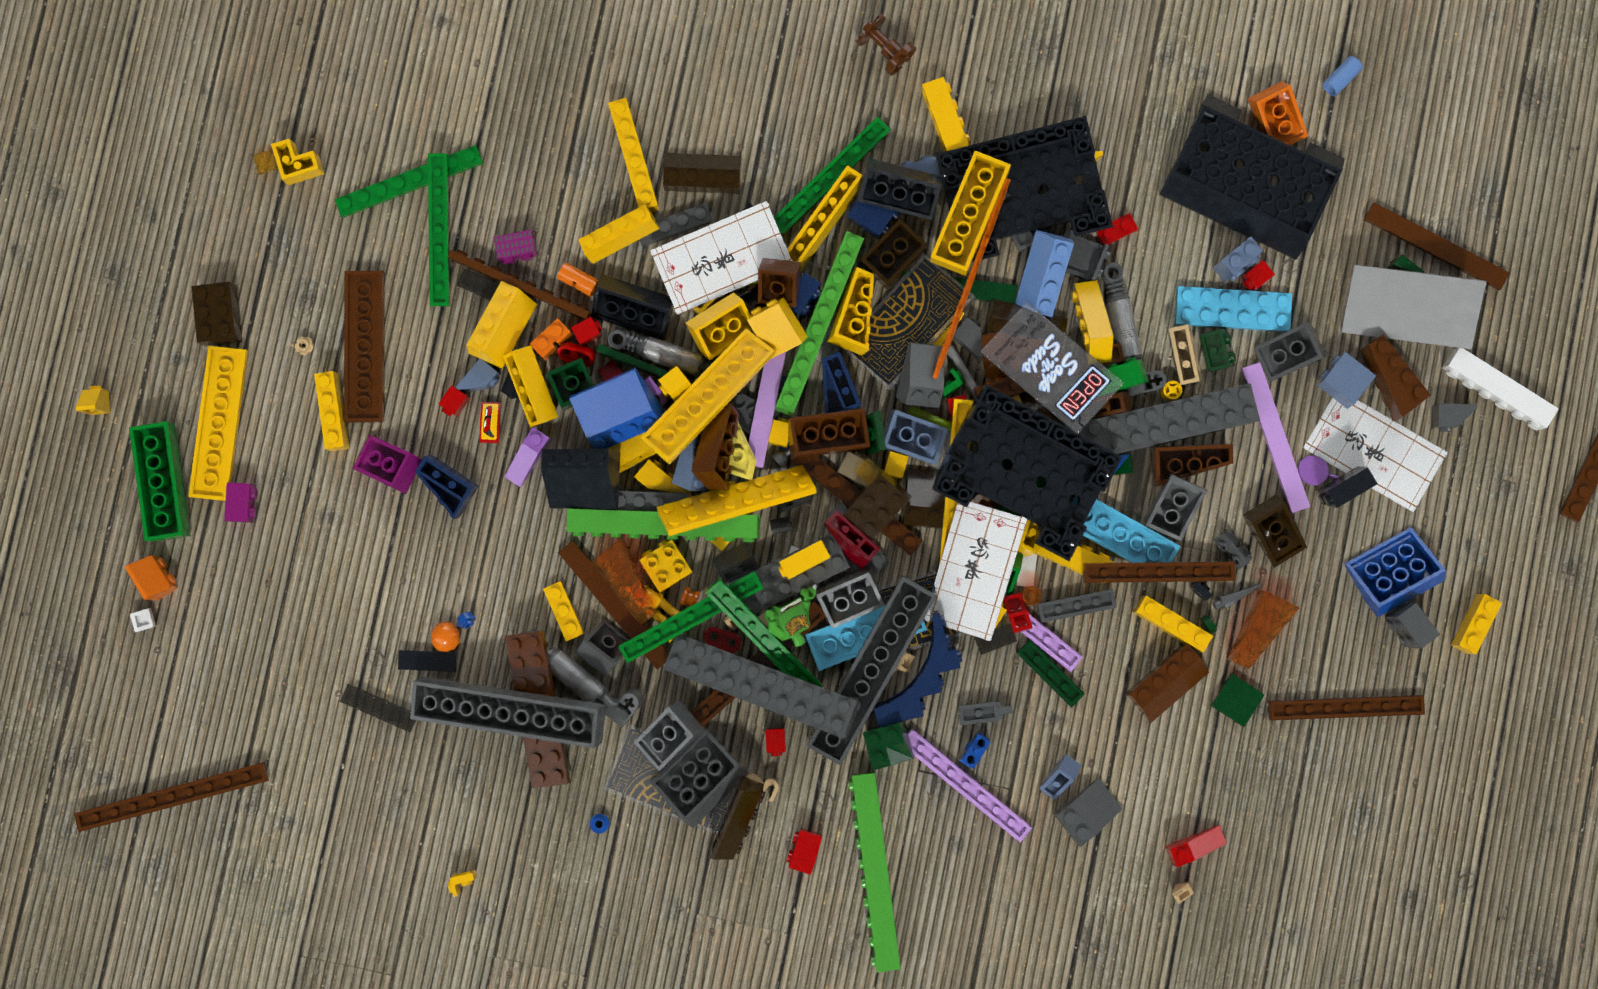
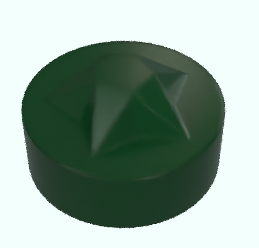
M1208 615L1200 618L1201 629L1211 635L1217 631L1216 625Z

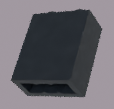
M1357 466L1318 489L1320 493L1318 497L1323 505L1338 508L1378 483L1368 467Z

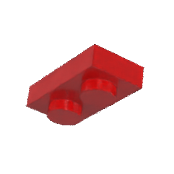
M1128 213L1112 221L1113 228L1096 231V234L1102 245H1110L1138 231V227L1131 214Z

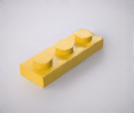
M562 581L544 588L545 595L566 642L585 634Z

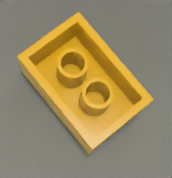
M734 292L685 322L701 354L709 361L723 353L746 328L754 333L747 321L750 317L749 311L743 299Z

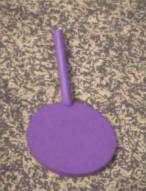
M1307 456L1301 460L1298 466L1300 478L1309 485H1320L1327 477L1333 479L1340 477L1330 474L1326 462L1318 456Z

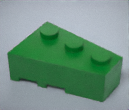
M1133 357L1124 360L1125 364L1117 365L1116 363L1106 366V369L1101 372L1112 381L1096 398L1108 396L1149 382L1143 361L1136 360Z

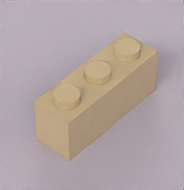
M1187 324L1169 328L1180 385L1201 382L1202 376L1191 325Z

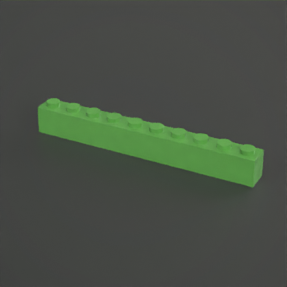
M846 231L805 332L807 338L799 347L775 406V410L791 417L794 414L863 243V237Z
M567 509V532H573V536H584V532L591 533L592 537H603V533H610V537H622V534H629V538H640V534L648 535V539H659V535H667V539H678V536H686L685 540H697V536L705 537V541H716V537H724V541L734 542L735 538H743V542H754L755 538H760L761 515H740L668 536L657 512Z
M875 772L851 774L852 779H848L849 790L854 791L851 805L852 811L856 810L857 818H853L855 830H859L856 844L857 850L861 849L862 857H858L860 869H864L861 883L862 889L866 888L867 896H863L864 906L869 908V916H866L867 928H871L872 935L868 936L869 945L874 947L875 954L871 955L872 967H876L877 972L901 970Z

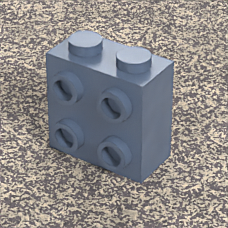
M1250 237L1215 265L1213 269L1224 283L1228 279L1233 281L1260 259L1258 255L1263 250Z
M1344 352L1341 356L1336 355L1330 362L1332 366L1329 370L1325 369L1319 376L1321 381L1317 386L1348 409L1357 402L1376 375L1348 353Z

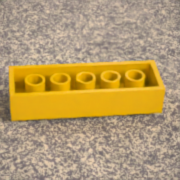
M974 151L931 254V263L964 276L967 275L1010 172L1011 164Z

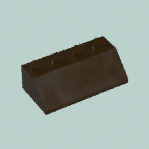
M666 153L663 173L664 190L740 194L742 156Z
M994 299L985 333L1006 332L1007 335L1012 336L1014 332L1020 329L1021 331L1017 333V337L1023 335L1025 338L1035 340L1038 338L1047 339L1050 334H1054L1053 341H1059L1063 346L1068 318L1057 315L1052 317L1034 313L1019 305ZM1040 321H1042L1043 326H1044V324H1046V326H1045L1044 328L1042 327V329L1040 328V325H1039V328H1038V330H1037V327H1038V324H1040ZM1034 328H1036V329H1035V333L1033 332V334H1032V336H1031V334H1030L1031 331H1032Z
M742 776L713 842L711 859L733 860L736 853L740 854L743 847L741 840L743 836L747 837L751 828L748 824L751 819H755L758 812L756 806L758 802L762 803L766 793L763 791L764 784Z

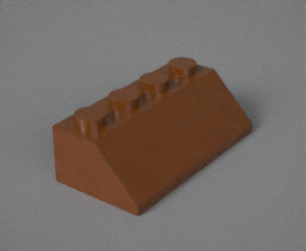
M865 409L789 418L788 443L791 459L865 450L870 447Z
M1183 643L1125 694L1152 723L1204 678L1209 671L1188 643Z

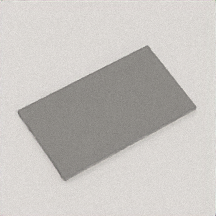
M1354 264L1341 332L1373 337L1384 335L1388 339L1472 349L1487 281Z

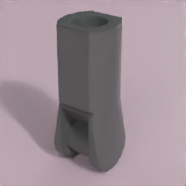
M809 495L792 500L793 505L787 507L786 502L778 504L780 507L779 512H785L812 501Z

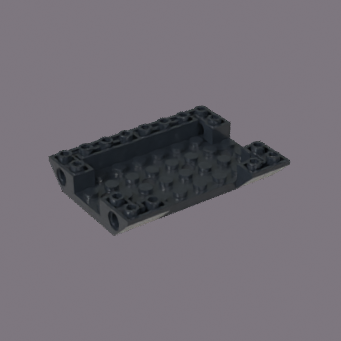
M1207 94L1191 126L1192 129L1184 146L1175 160L1159 195L1248 238L1252 237L1253 240L1297 260L1310 240L1343 171L1345 158L1311 142L1304 153L1239 122L1241 109ZM1201 143L1207 144L1209 151L1202 152L1199 149V145ZM1234 160H1241L1243 168H1236ZM1270 176H1275L1278 179L1277 185L1269 183ZM1308 192L1312 195L1313 199L1311 202L1304 200V193Z
M1086 116L936 154L940 174L943 177L942 183L949 211L974 151L1011 164L1010 172L1007 176V179L1011 181L1006 193L1011 196V200L1007 204H1002L982 260L1000 256L996 240L1070 222L1076 237L1113 228L1105 191L1102 189L1097 169L1095 150ZM1082 175L1086 181L1084 184L1078 185L1074 181L1075 177ZM1046 185L1048 187L1047 193H1038V186ZM979 244V246H978V249H977V251H976V253H975V256H974L972 262H974V260H975V258H976V255H977V252H978V250H979L980 244Z
M986 384L973 401L937 471L932 490L966 508L976 492L1008 510L1027 518V520L1038 525L1035 544L1070 561L1087 528L1083 524L1099 493L1105 492L1122 457ZM972 440L977 443V449L974 452L968 449V443ZM1006 458L1011 461V467L1008 470L1002 467V461ZM1040 476L1045 480V484L1041 488L1037 487L1035 483L1036 479ZM1073 494L1078 497L1076 505H1071L1069 502V498Z

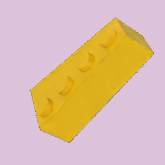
M858 267L850 273L827 342L861 356L869 350L868 339L872 312L873 273Z
M1098 281L1074 283L1071 299L1072 303H1075V313L1079 319V328L1083 337L1088 365L1111 362L1114 335Z

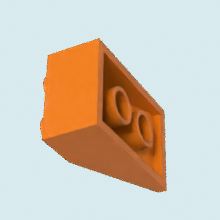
M1281 81L1248 98L1253 116L1262 133L1288 145L1308 137L1290 84Z

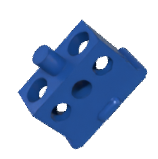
M977 731L971 742L967 743L959 761L969 768H975L991 743L990 739ZM979 739L983 741L981 745H977ZM971 755L972 760L967 761V757Z

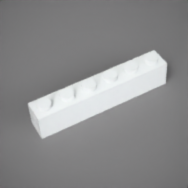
M1464 348L1453 349L1442 367L1449 377L1461 380L1465 387L1475 389L1481 397L1491 399L1497 407L1510 411L1514 418L1524 420L1534 430L1546 429L1559 408Z

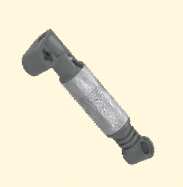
M1110 263L1103 269L1101 278L1104 284L1107 285L1105 288L1108 290L1106 293L1109 296H1107L1106 305L1115 344L1120 342L1124 360L1133 357L1136 360H1141L1142 351L1138 340L1139 337L1130 297L1126 292H1123L1125 287H1122L1124 283H1121L1123 281V269L1118 263ZM1109 269L1116 272L1115 278L1108 275ZM1161 371L1146 372L1149 381L1158 379L1159 383L1149 384V390H1147L1146 383L1129 388V396L1160 390L1166 384L1165 374Z
M617 328L608 336V343L614 349H627L628 352L632 350V353L636 352L640 358L646 361L648 360L670 369L677 366L682 373L699 378L714 362V360L709 361L703 354L651 336H642L640 338V335L636 336L634 333L631 335V332L624 328ZM616 334H620L623 337L622 343H618L615 340Z
M546 641L551 674L570 688V690L574 691V693L576 692L577 696L579 695L585 702L605 704V715L623 728L643 703V693L633 688L628 690L619 700L616 699L597 678L595 679L593 675L589 674V672L587 673L586 669H583L582 666L577 664L570 656L568 657L562 650L551 649L552 645L548 646ZM631 698H632V699H633V702H632V704L627 708L625 705H626V704L631 700Z

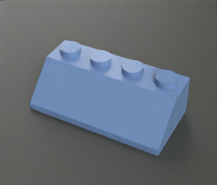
M1036 230L1015 304L1034 313L1049 317L1053 316L1073 249V239Z

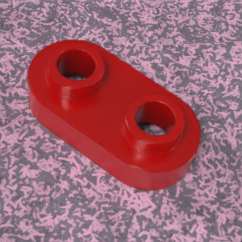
M563 342L557 350V355L562 361L570 363L582 358L586 367H590L596 358L595 352L592 349L571 342Z
M710 627L704 633V640L710 646L730 653L738 651L741 647L740 637L732 632L718 627ZM712 633L717 634L718 637L716 640H712L710 638V635ZM730 639L735 640V646H729L728 642Z

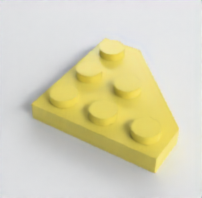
M738 422L736 437L732 438L735 448L734 455H730L729 465L732 466L731 474L752 480L757 461Z

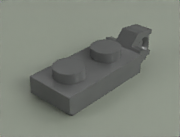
M997 701L958 706L960 725L999 721L1003 719V714L1013 713L1011 705L1002 706L1001 702Z

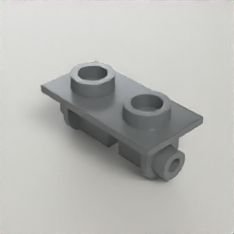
M1226 529L1219 537L1214 539L1219 549L1231 561L1235 562L1239 569L1250 563L1252 559L1251 553L1243 544L1238 548L1236 547L1239 540L1231 531Z

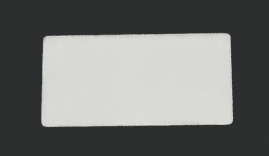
M1037 554L1028 557L1023 556L1017 586L1034 587Z

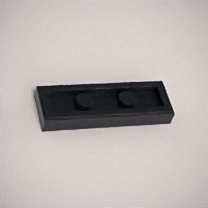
M399 650L398 670L457 672L458 652Z

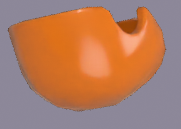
M443 621L436 624L431 631V642L438 651L450 652L460 643V632L453 623Z

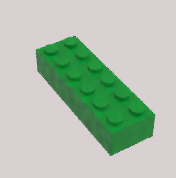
M165 421L129 427L144 541L159 542L190 537L191 533L175 423Z

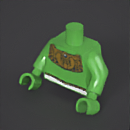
M808 587V590L803 588L800 591V594L804 597L793 599L780 607L772 606V611L767 610L764 615L768 622V631L781 641L791 638L795 647L806 643L801 632L810 627L809 608L811 599L816 595V590Z

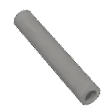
M954 345L949 347L947 354L956 369L963 376V381L975 399L976 395L973 388L978 387Z

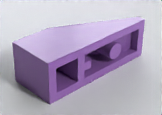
M533 427L523 441L504 477L521 487L541 458L542 449H547L552 439Z

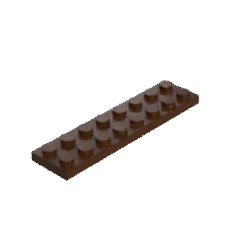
M383 270L344 271L345 423L384 422Z
M544 630L505 636L514 690L556 697ZM523 737L532 788L564 785L571 782L564 743Z

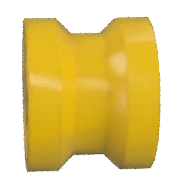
M1177 381L1167 382L1160 390L1162 398L1166 401H1174L1182 394L1180 383Z

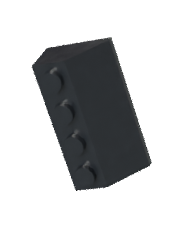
M868 158L858 202L932 220L941 191L943 177Z
M603 274L596 286L591 317L663 340L674 305L668 295Z

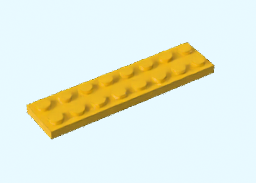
M746 328L640 438L641 441L670 465L775 355V350Z
M208 346L188 497L226 501V485L231 483L248 350Z
M803 465L731 485L729 490H714L658 506L657 513L668 536H672L816 494V487Z

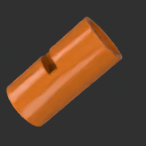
M567 262L563 264L557 276V279L575 287V289L590 297L595 293L596 286L600 281Z

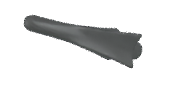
M1256 584L1234 593L1216 597L1218 601L1213 602V607L1216 610L1219 608L1227 609L1241 598L1262 586L1261 584Z

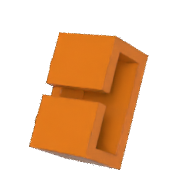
M557 318L530 345L547 361L558 350L553 345L555 342L561 345L574 335Z

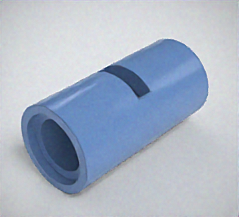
M1349 56L1322 83L1324 90L1332 96H1337L1363 69V65L1357 58Z

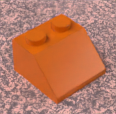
M151 555L125 566L144 600H160L178 589L175 584L177 581L167 571V564L162 557Z

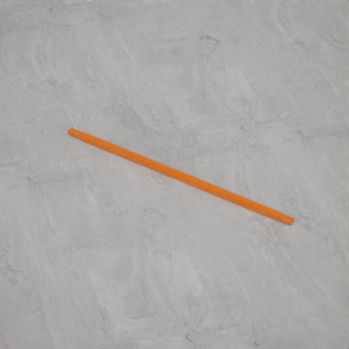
M1006 179L990 217L932 376L934 379L938 378L1006 196L1010 179Z

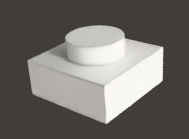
M151 608L130 614L135 632L156 627Z

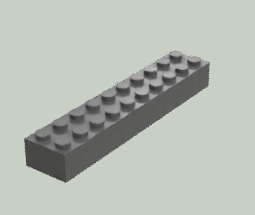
M1249 383L1081 422L1084 427L1079 423L1065 427L1119 455L1260 421L1252 386Z
M902 575L836 692L860 702L847 739L816 728L807 743L808 748L841 766L937 594Z
M681 634L675 637L663 670L843 739L848 737L860 704L859 701Z
M421 677L413 681L410 719L596 748L603 742L606 705Z

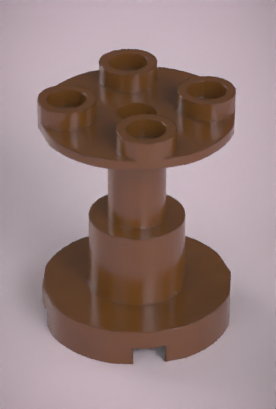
M879 14L874 22L869 21L864 26L863 30L865 32L855 42L862 46L872 39L882 48L881 54L889 61L885 71L893 76L902 68L901 65L905 61L908 62L916 51V47L912 42L902 47L895 39L889 40L879 30L886 19L883 14Z

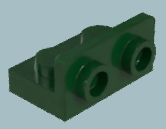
M1220 329L1199 335L1208 372L1235 367L1236 356L1234 351L1230 349L1229 344L1232 341L1229 332L1226 333V330Z

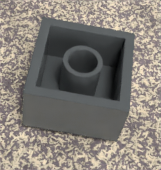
M1403 603L1385 617L1388 620L1387 625L1392 631L1397 632L1400 636L1399 641L1404 647L1422 649L1440 635L1417 603Z

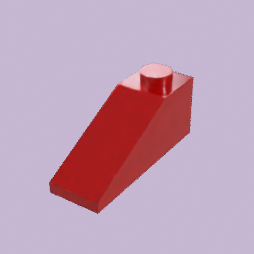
M1220 825L1167 845L1165 848L1172 865L1178 868L1205 856L1227 844Z

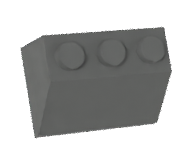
M869 565L865 566L862 570H855L816 587V597L832 628L885 606Z

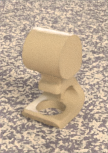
M751 773L746 776L764 784L763 791L769 786H774V791L768 802L774 800L779 789V782L776 779L769 778L762 782V778L757 774Z

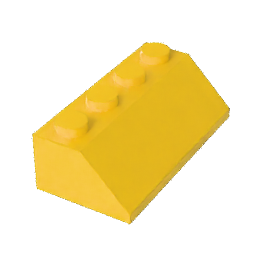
M501 281L466 344L468 354L503 369L506 364L503 355L513 351L537 304L519 288Z

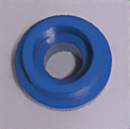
M465 612L457 617V625L460 628L467 629L474 625L476 617L471 612Z
M604 814L594 815L590 820L591 830L598 834L604 833L609 828L607 816ZM596 821H602L603 826L597 827Z

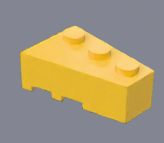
M677 366L658 380L661 384L659 389L668 401L672 399L675 402L691 386L688 379Z

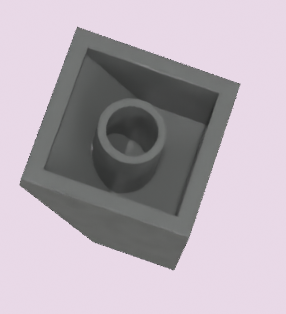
M603 619L583 640L576 654L606 677L623 657L618 646L630 639Z

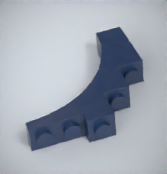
M938 611L930 612L932 623L931 644L921 670L912 682L899 693L875 704L873 709L878 727L923 717L922 710H926L923 698L920 699V697L942 692L941 686H944L942 675H938V673L960 668L959 662H962L960 650L956 651L954 646L948 647L950 639L948 634H944L943 629L946 626L944 615L940 616Z

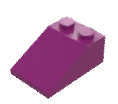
M369 435L352 469L407 494L416 476L415 471L422 459Z

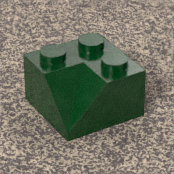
M582 358L546 373L558 402L564 411L573 407L569 399L570 396L595 386Z
M904 721L871 728L863 732L872 770L914 759Z

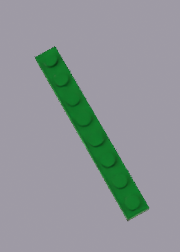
M878 116L773 217L782 236L828 193L847 165L853 169L891 131Z
M476 145L448 155V178L483 164ZM428 163L334 199L340 216L342 218L351 216L428 186Z
M428 153L430 307H450L448 154Z
M755 571L728 585L741 600L764 589ZM708 596L618 647L626 662L629 663L722 612V609Z
M721 578L705 590V593L782 673L823 688L820 681L776 636L768 631V627Z

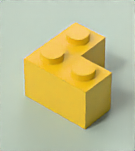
M290 139L271 144L281 179L287 185L324 174L320 157L314 151L299 155L296 144Z

